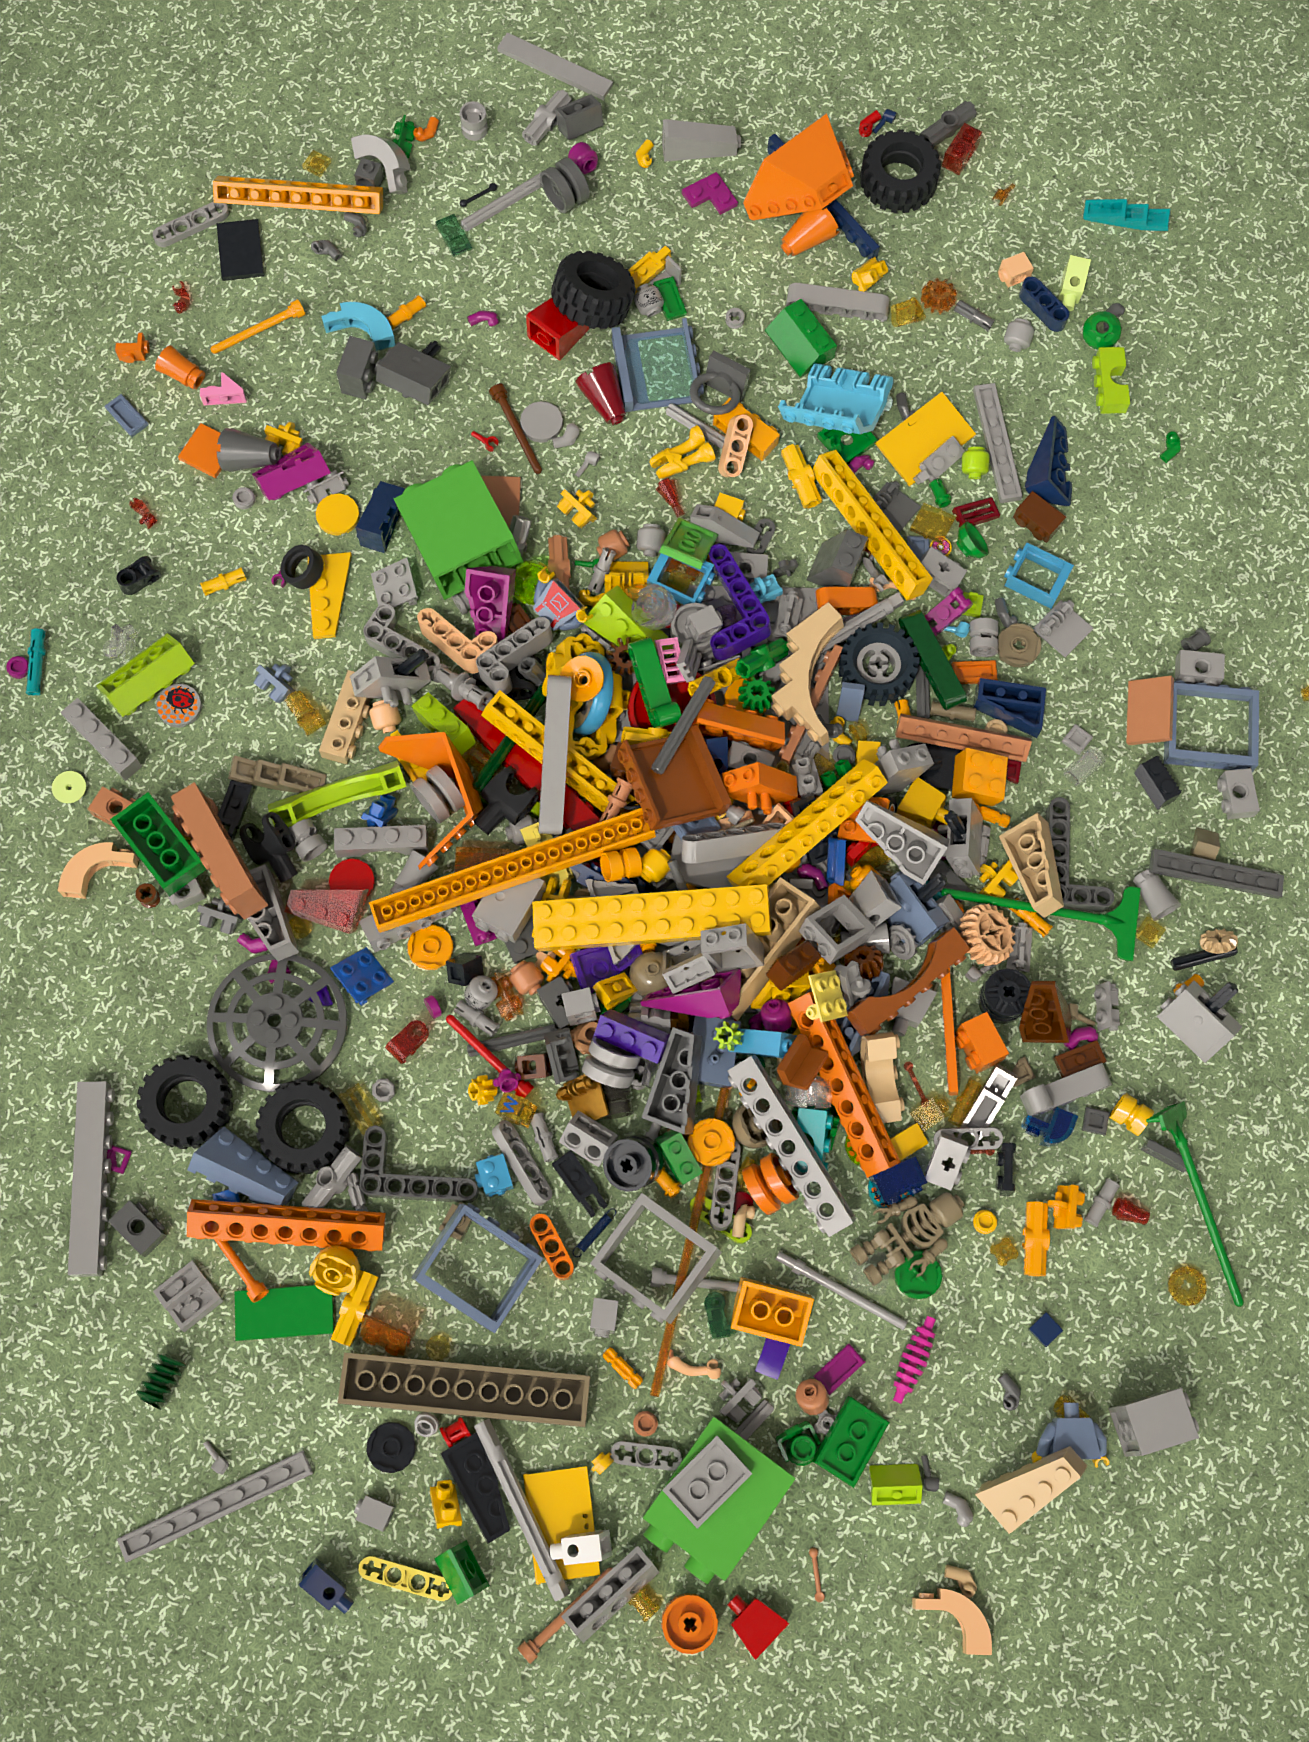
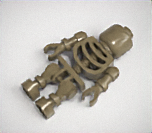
M949 1192L942 1193L930 1201L929 1210L925 1204L917 1206V1198L909 1196L897 1204L893 1202L890 1204V1207L879 1208L873 1212L872 1215L886 1213L883 1220L877 1221V1224H883L888 1218L894 1215L896 1217L900 1216L901 1212L908 1209L901 1218L904 1233L899 1235L892 1223L886 1226L887 1231L882 1229L874 1235L870 1242L865 1241L862 1247L857 1244L849 1249L850 1254L859 1266L868 1261L867 1255L874 1254V1250L880 1247L882 1250L886 1247L889 1253L886 1255L888 1259L884 1262H878L877 1267L871 1264L863 1269V1273L872 1286L877 1285L883 1280L882 1274L885 1276L889 1273L888 1270L893 1267L897 1268L906 1262L905 1257L908 1261L914 1257L906 1245L909 1241L921 1249H927L933 1244L929 1251L925 1250L922 1253L923 1257L920 1260H916L910 1265L909 1270H912L913 1266L922 1264L920 1267L921 1272L916 1275V1278L925 1272L926 1267L930 1263L933 1264L936 1261L935 1258L948 1246L945 1239H939L944 1233L940 1226L948 1228L963 1217L962 1208L964 1203L957 1194L953 1196ZM916 1213L918 1214V1218L920 1220L919 1223L916 1219ZM908 1216H910V1221L912 1224V1227L910 1229L907 1224ZM917 1235H919L923 1240L927 1242L919 1241L916 1238ZM895 1241L898 1247L893 1250L890 1244Z

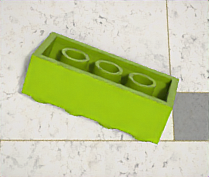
M167 633L97 684L96 687L113 708L124 717L134 713L137 706L141 703L150 701L157 691L169 687L176 677L188 673L191 670V666L195 663L183 646Z

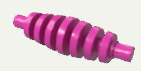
M927 1316L923 1326H917L915 1331L920 1333L919 1337L912 1335L910 1338L916 1342L915 1346L911 1344L906 1345L905 1348L911 1350L912 1354L909 1355L903 1352L901 1357L909 1361L907 1364L899 1362V1367L905 1369L904 1373L897 1371L896 1376L901 1378L900 1383L894 1381L893 1384L896 1387L893 1401L902 1404L905 1395L913 1392L914 1389L909 1387L910 1383L915 1385L918 1383V1380L914 1379L913 1375L922 1376L923 1371L916 1369L917 1365L926 1368L928 1364L920 1358L921 1355L927 1358L930 1357V1353L925 1351L924 1348L926 1346L932 1349L933 1343L928 1341L929 1337L935 1338L932 1329L936 1319Z

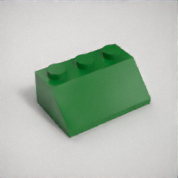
M802 299L785 307L765 329L767 335L800 378L808 374L815 363L823 365L835 358L837 345Z

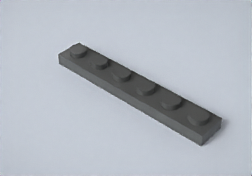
M1153 849L1151 851L1150 873L1276 899L1282 897L1284 875L1160 849Z

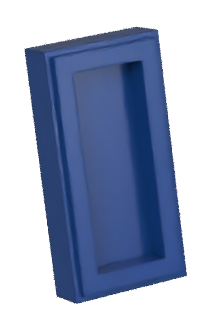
M838 837L828 838L826 881L830 884L836 883L839 886H844L846 840Z

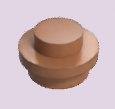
M649 1411L638 1413L633 1421L636 1433L644 1437L652 1435L658 1426L656 1416Z

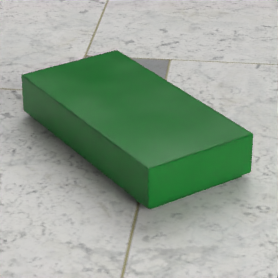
M674 277L654 281L653 286L658 287L664 300L662 311L666 321L686 316L687 311Z

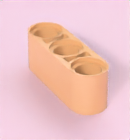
M747 415L734 416L729 421L718 465L719 473L724 477H736L743 469L753 428L752 419ZM739 419L744 422V429L742 431L737 428ZM734 440L737 441L739 444V450L737 452L733 451L732 449V443ZM729 462H732L734 465L732 473L727 471V464Z

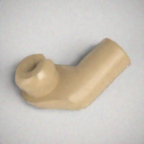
M745 1204L740 1207L734 1216L732 1236L744 1237L746 1218L753 1219L755 1216L754 1206H747Z
M946 1565L944 1577L956 1580L965 1597H973L977 1587L971 1573L962 1568Z

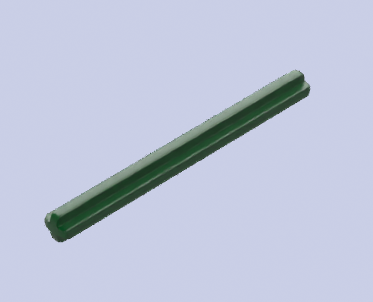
M541 683L524 708L533 717L546 700V696L542 693L543 683ZM505 735L474 780L472 785L478 792H482L484 787L490 782L516 744L508 736Z

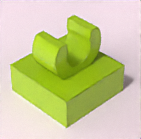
M964 592V597L970 599L973 605L962 615L980 618L984 595Z

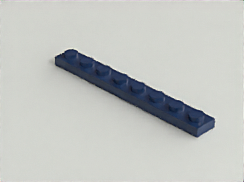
M773 134L768 139L767 151L769 155L784 145L783 141L776 134ZM836 199L822 209H828L839 227L838 229L845 233L850 243H854L858 247L863 257L868 259L878 257L880 246Z

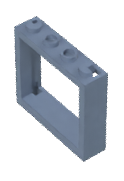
M1174 681L1172 741L1164 742V764L1223 770L1251 768L1253 772L1258 766L1259 690H1252L1249 687L1238 689L1230 688L1228 685L1208 686L1206 683L1186 684L1184 681ZM1177 695L1249 702L1248 756L1176 749Z
M470 1203L467 1206L459 1204L411 1278L489 1331L496 1333L543 1258L538 1255L539 1250L533 1245L527 1243L525 1246L518 1241L520 1237L509 1229L507 1232H504L498 1228L500 1226L498 1221L490 1216L485 1219L479 1215L481 1211L479 1208ZM463 1215L528 1258L490 1318L425 1275Z

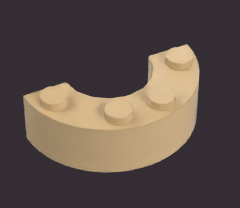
M893 1032L862 1036L860 1042L863 1081L883 1123L902 1121L901 1111L905 1110L903 1098L899 1097L895 1080L898 1079L896 1066H893V1059L897 1058L896 1049L900 1048L898 1034Z

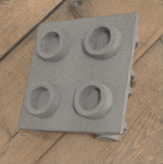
M408 557L371 574L378 606L389 604L394 608L405 602H408L409 605L417 604L419 597Z
M1060 600L1033 628L1035 633L1065 658L1094 629L1073 611L1074 603L1070 600L1067 602Z

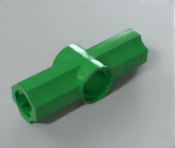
M778 638L768 644L750 650L749 655L737 661L735 667L736 674L746 679L758 672L776 666L775 662L788 655V642Z

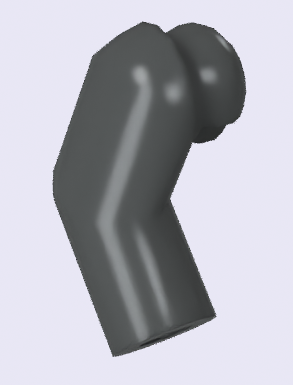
M329 240L313 241L311 244V249L316 254L330 255L334 261L342 257V253Z
M1114 303L1106 312L1120 317L1124 314L1125 308L1120 303ZM1103 322L1104 331H1108V324Z
M898 393L896 395L897 408L904 421L915 411H909L906 394Z
M997 598L994 604L1003 626L1008 628L1012 624H1017V617L1014 615L1009 616L1005 599Z

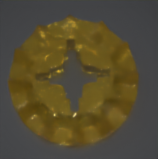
M1181 1267L1172 1272L1168 1279V1292H1170L1174 1301L1181 1305L1193 1306L1201 1302L1205 1297L1207 1290L1206 1281L1198 1270L1191 1267ZM1184 1279L1187 1283H1196V1286L1189 1289V1294L1186 1290L1178 1289L1180 1285L1184 1284Z

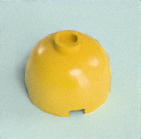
M339 1245L329 1246L321 1250L310 1265L309 1275L310 1278L313 1276V1279L316 1281L314 1285L318 1289L335 1296L340 1295L341 1292H351L358 1281L360 1265L357 1256L348 1248Z

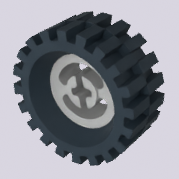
M871 623L866 624L864 631L859 627L855 630L854 636L850 634L847 638L840 656L838 674L839 677H842L841 684L842 682L865 685L863 699L869 700L868 705L874 706L875 701H879V706H886L887 700H890V703L893 704L899 696L902 699L906 695L907 690H910L918 671L919 657H916L918 649L916 646L912 647V638L908 637L905 639V631L900 629L897 633L894 631L895 626L889 624L888 629L883 628V623H877L876 628H872ZM871 657L867 666L868 672L866 673L862 662L866 658ZM889 660L893 668V673L890 674L888 677H884L889 666L887 665Z

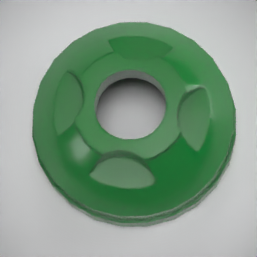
M1096 312L1084 323L1083 339L1093 349L1113 347L1120 339L1121 324L1118 318L1110 312ZM1098 323H1107L1109 330L1106 333H1099L1096 330Z
M963 523L958 530V539L956 541L958 548L966 557L970 556L981 559L987 556L989 549L983 536L971 523Z

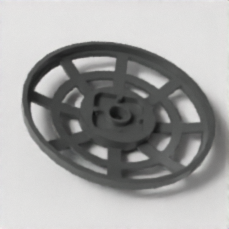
M267 954L244 962L221 982L211 1000L207 1015V1036L213 1056L231 1078L249 1088L265 1092H276L275 1089L280 1085L283 1088L288 1086V1083L274 1084L275 1070L291 1067L301 1061L306 1064L311 1072L295 1080V1082L301 1083V1080L313 1082L333 1064L345 1041L347 1010L339 987L322 967L311 960L297 955H292L278 961L275 973L263 974L250 981L245 978L241 971L259 962L276 959L272 954ZM288 960L311 968L322 978L309 985L301 978L286 973ZM234 978L241 988L232 998L227 1013H214L222 991ZM275 979L273 992L260 996L253 987L263 981ZM284 980L293 982L304 990L292 998L283 993ZM327 985L331 988L336 999L339 1021L324 1019L323 1005L317 992ZM246 993L253 1001L248 1013H234L238 1002ZM310 997L315 1005L317 1018L304 1017L300 1007ZM280 1015L281 1023L276 1027L270 1026V1017ZM213 1022H226L227 1035L234 1048L224 1059L215 1042ZM233 1023H246L250 1034L240 1044L234 1034ZM303 1027L316 1028L311 1041L304 1048L297 1040ZM323 1029L337 1030V1036L332 1049L324 1061L318 1065L310 1053L319 1043ZM257 1042L266 1048L265 1061L258 1060L245 1051ZM290 1046L297 1054L288 1060L275 1062L276 1049ZM241 1057L249 1064L265 1069L264 1083L247 1079L235 1072L230 1066Z

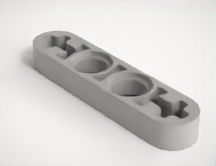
M211 202L157 227L153 231L155 244L159 247H167L216 223L224 221L229 216L227 204ZM219 208L222 210V213H218L216 209ZM200 216L206 218L203 223L195 222L196 218ZM180 225L187 226L184 232L176 231ZM163 234L166 238L162 240L159 235Z
M506 1120L501 1121L492 1129V1135L530 1200L535 1205L542 1206L552 1198V1190L514 1126ZM513 1149L517 1150L520 1157L513 1152ZM525 1169L531 1173L532 1178L527 1175Z
M735 1142V1152L731 1155L730 1162L726 1161L716 1166L709 1223L717 1231L726 1230L732 1220L741 1152L738 1142ZM729 1168L733 1172V1177L724 1179L720 1175V1170ZM721 1190L727 1191L730 1199L722 1202L718 1199L717 1193ZM720 1208H724L723 1219H727L722 1224H719L718 1219H716Z

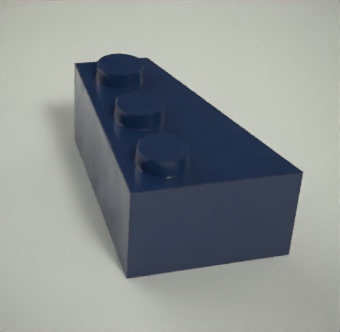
M380 481L377 488H374L372 498L355 527L360 546L382 553L386 552L401 514L394 498L402 495L405 488Z
M980 678L975 688L973 708L1037 738L1043 726L1046 688Z

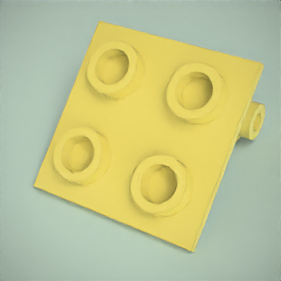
M836 970L809 975L816 1004L810 1005L807 1008V1017L812 1020L820 1018L821 1022L848 1016L847 1005L842 996L840 979L836 974Z

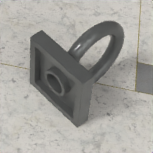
M713 350L709 356L706 373L695 378L690 386V398L693 404L701 411L711 415H722L731 412L745 397L751 369ZM704 383L731 397V400L723 406H711L700 399L698 389Z

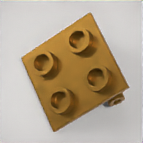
M585 1074L564 1083V1087L559 1088L556 1092L558 1100L568 1101L572 1118L577 1111L582 1112L594 1121L609 1115L601 1083L592 1080Z

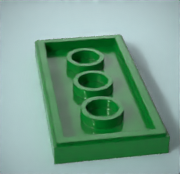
M315 1285L268 1289L269 1292L264 1298L255 1303L248 1297L247 1290L234 1291L235 1341L333 1334L334 1332L333 1295L324 1293Z

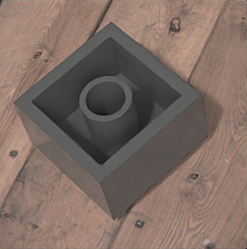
M349 336L336 371L342 394L366 400L368 393H372L374 388L373 378L377 373L375 366L378 362V351H376L374 342Z

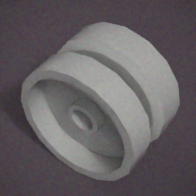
M685 604L673 615L670 638H678L680 651L685 640L692 638L694 641L685 625L688 615L708 607L705 604ZM713 635L696 643L695 641L693 642L692 646L696 645L698 648L697 653L700 652L702 655L701 659L712 653L710 639Z
M435 765L426 772L428 782L419 777L410 784V787L432 818L441 824L450 817L448 808L457 812L465 805V802L452 780L440 767Z
M593 1037L589 1046L591 1055L585 1057L582 1072L592 1080L615 1088L631 1087L634 1078L632 1069L638 1067L641 1057Z

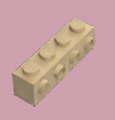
M350 670L347 671L319 749L322 758L346 765L349 759H353L355 756L356 746L354 744L356 739H360L362 736L363 726L361 725L363 719L368 718L369 710L371 709V706H369L371 698L355 697L350 676L355 672Z

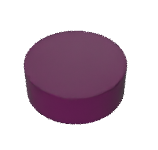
M22 656L12 657L7 662V672L13 678H24L28 674L29 662Z
M433 995L423 999L433 1019L442 1016L441 1008Z

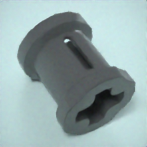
M1198 628L1191 637L1181 640L1182 648L1189 651H1197L1211 643L1209 634L1202 628Z

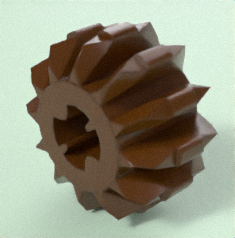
M618 638L620 646L617 647L611 642L610 646L615 651H606V654L613 655V658L608 659L609 663H616L612 666V671H615L620 666V675L624 674V668H627L628 674L631 675V659H626L627 662H622V658L619 657L620 652L624 653L623 650H628V643L631 642V638H626L625 645H623L622 639Z
M866 943L864 946H859L846 954L844 958L845 966L851 961L858 962L862 979L872 981L873 977H879L880 972L883 971V955L880 950H877L875 945L869 947Z

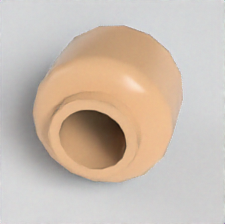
M384 700L373 703V707L369 710L373 728L375 730H383L384 734L395 731L396 725L401 722L398 707L392 708L390 704L384 703Z

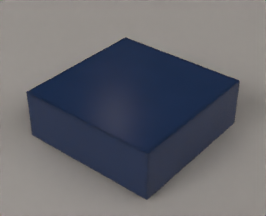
M1047 1312L1028 1328L1044 1347H1047L1063 1331Z

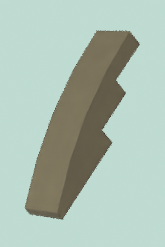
M234 756L228 779L274 790L302 793L323 786L326 774L286 763L279 765L260 759L253 761Z

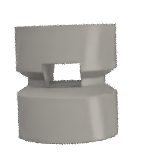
M471 101L465 103L460 109L462 134L468 140H481L488 131L486 109L479 102Z
M978 618L970 622V637H972L970 639L971 655L992 657L998 653V639L996 638L998 636V621L992 618Z
M310 819L301 820L289 828L295 839L296 852L303 862L311 861L327 849L328 845L320 834H316L317 829Z

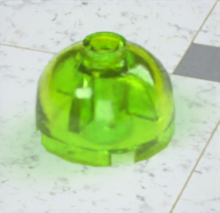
M531 559L525 560L516 566L514 589L516 599L524 604L535 605L533 599L539 580V571L546 566V573L548 575L552 573L546 564L542 561Z

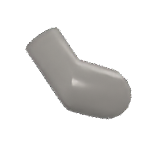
M570 423L567 425L563 436L552 438L554 449L573 445L579 435V427L574 423Z

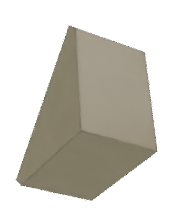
M1196 827L1189 856L1215 861L1220 849L1219 834Z

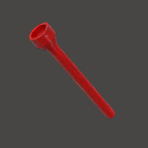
M451 1014L447 1015L446 1022L499 1073L503 1069H508L456 1017ZM519 1080L518 1086L514 1090L516 1092L515 1095L522 1101L534 1089V1086L529 1081Z

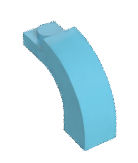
M359 302L340 303L341 311L329 312L321 316L326 333L356 327L370 335L372 342L375 343L376 351L395 346L390 323L379 310L370 305Z

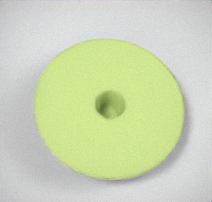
M66 771L59 774L52 783V793L62 803H74L81 799L86 791L85 779L74 771Z

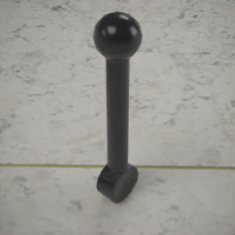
M491 183L489 188L466 200H460V206L464 208L468 203L490 191H496L497 185Z

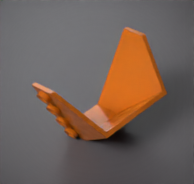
M827 113L763 160L743 202L749 219L759 220L823 209L853 186L851 178L855 176L842 141L837 142Z
M445 732L388 736L378 746L380 752L428 770L437 765L448 777L454 779L456 787L465 802L463 808L466 817L418 865L420 870L425 865L430 867L439 858L436 855L441 851L444 854L453 845L451 842L453 838L458 841L467 832L465 829L467 825L473 827L475 825L473 821L484 807L478 791L473 788L474 778L470 767Z

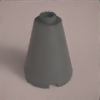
M225 428L218 438L217 444H221L220 452L217 451V459L224 471L234 472L275 465L281 457V450L275 442L234 428Z

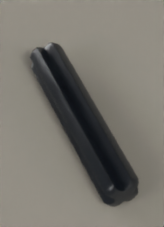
M1236 947L1232 951L1221 954L1202 950L1175 957L1170 963L1172 969L1178 971L1235 956L1238 953V949Z

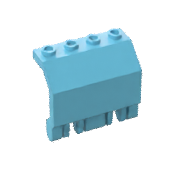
M815 363L808 374L807 388L800 402L796 403L795 407L787 406L785 400H781L778 406L783 419L791 423L798 422L807 426L824 427L828 430L835 429L848 434L867 433L874 430L883 412L888 394L893 386V377L876 374L870 385H868L870 379L868 372L838 367L830 379L832 367Z

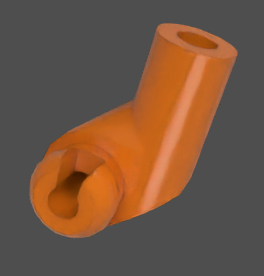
M430 117L425 129L416 127L413 131L416 140L424 142L433 138L436 134L439 120L436 117Z

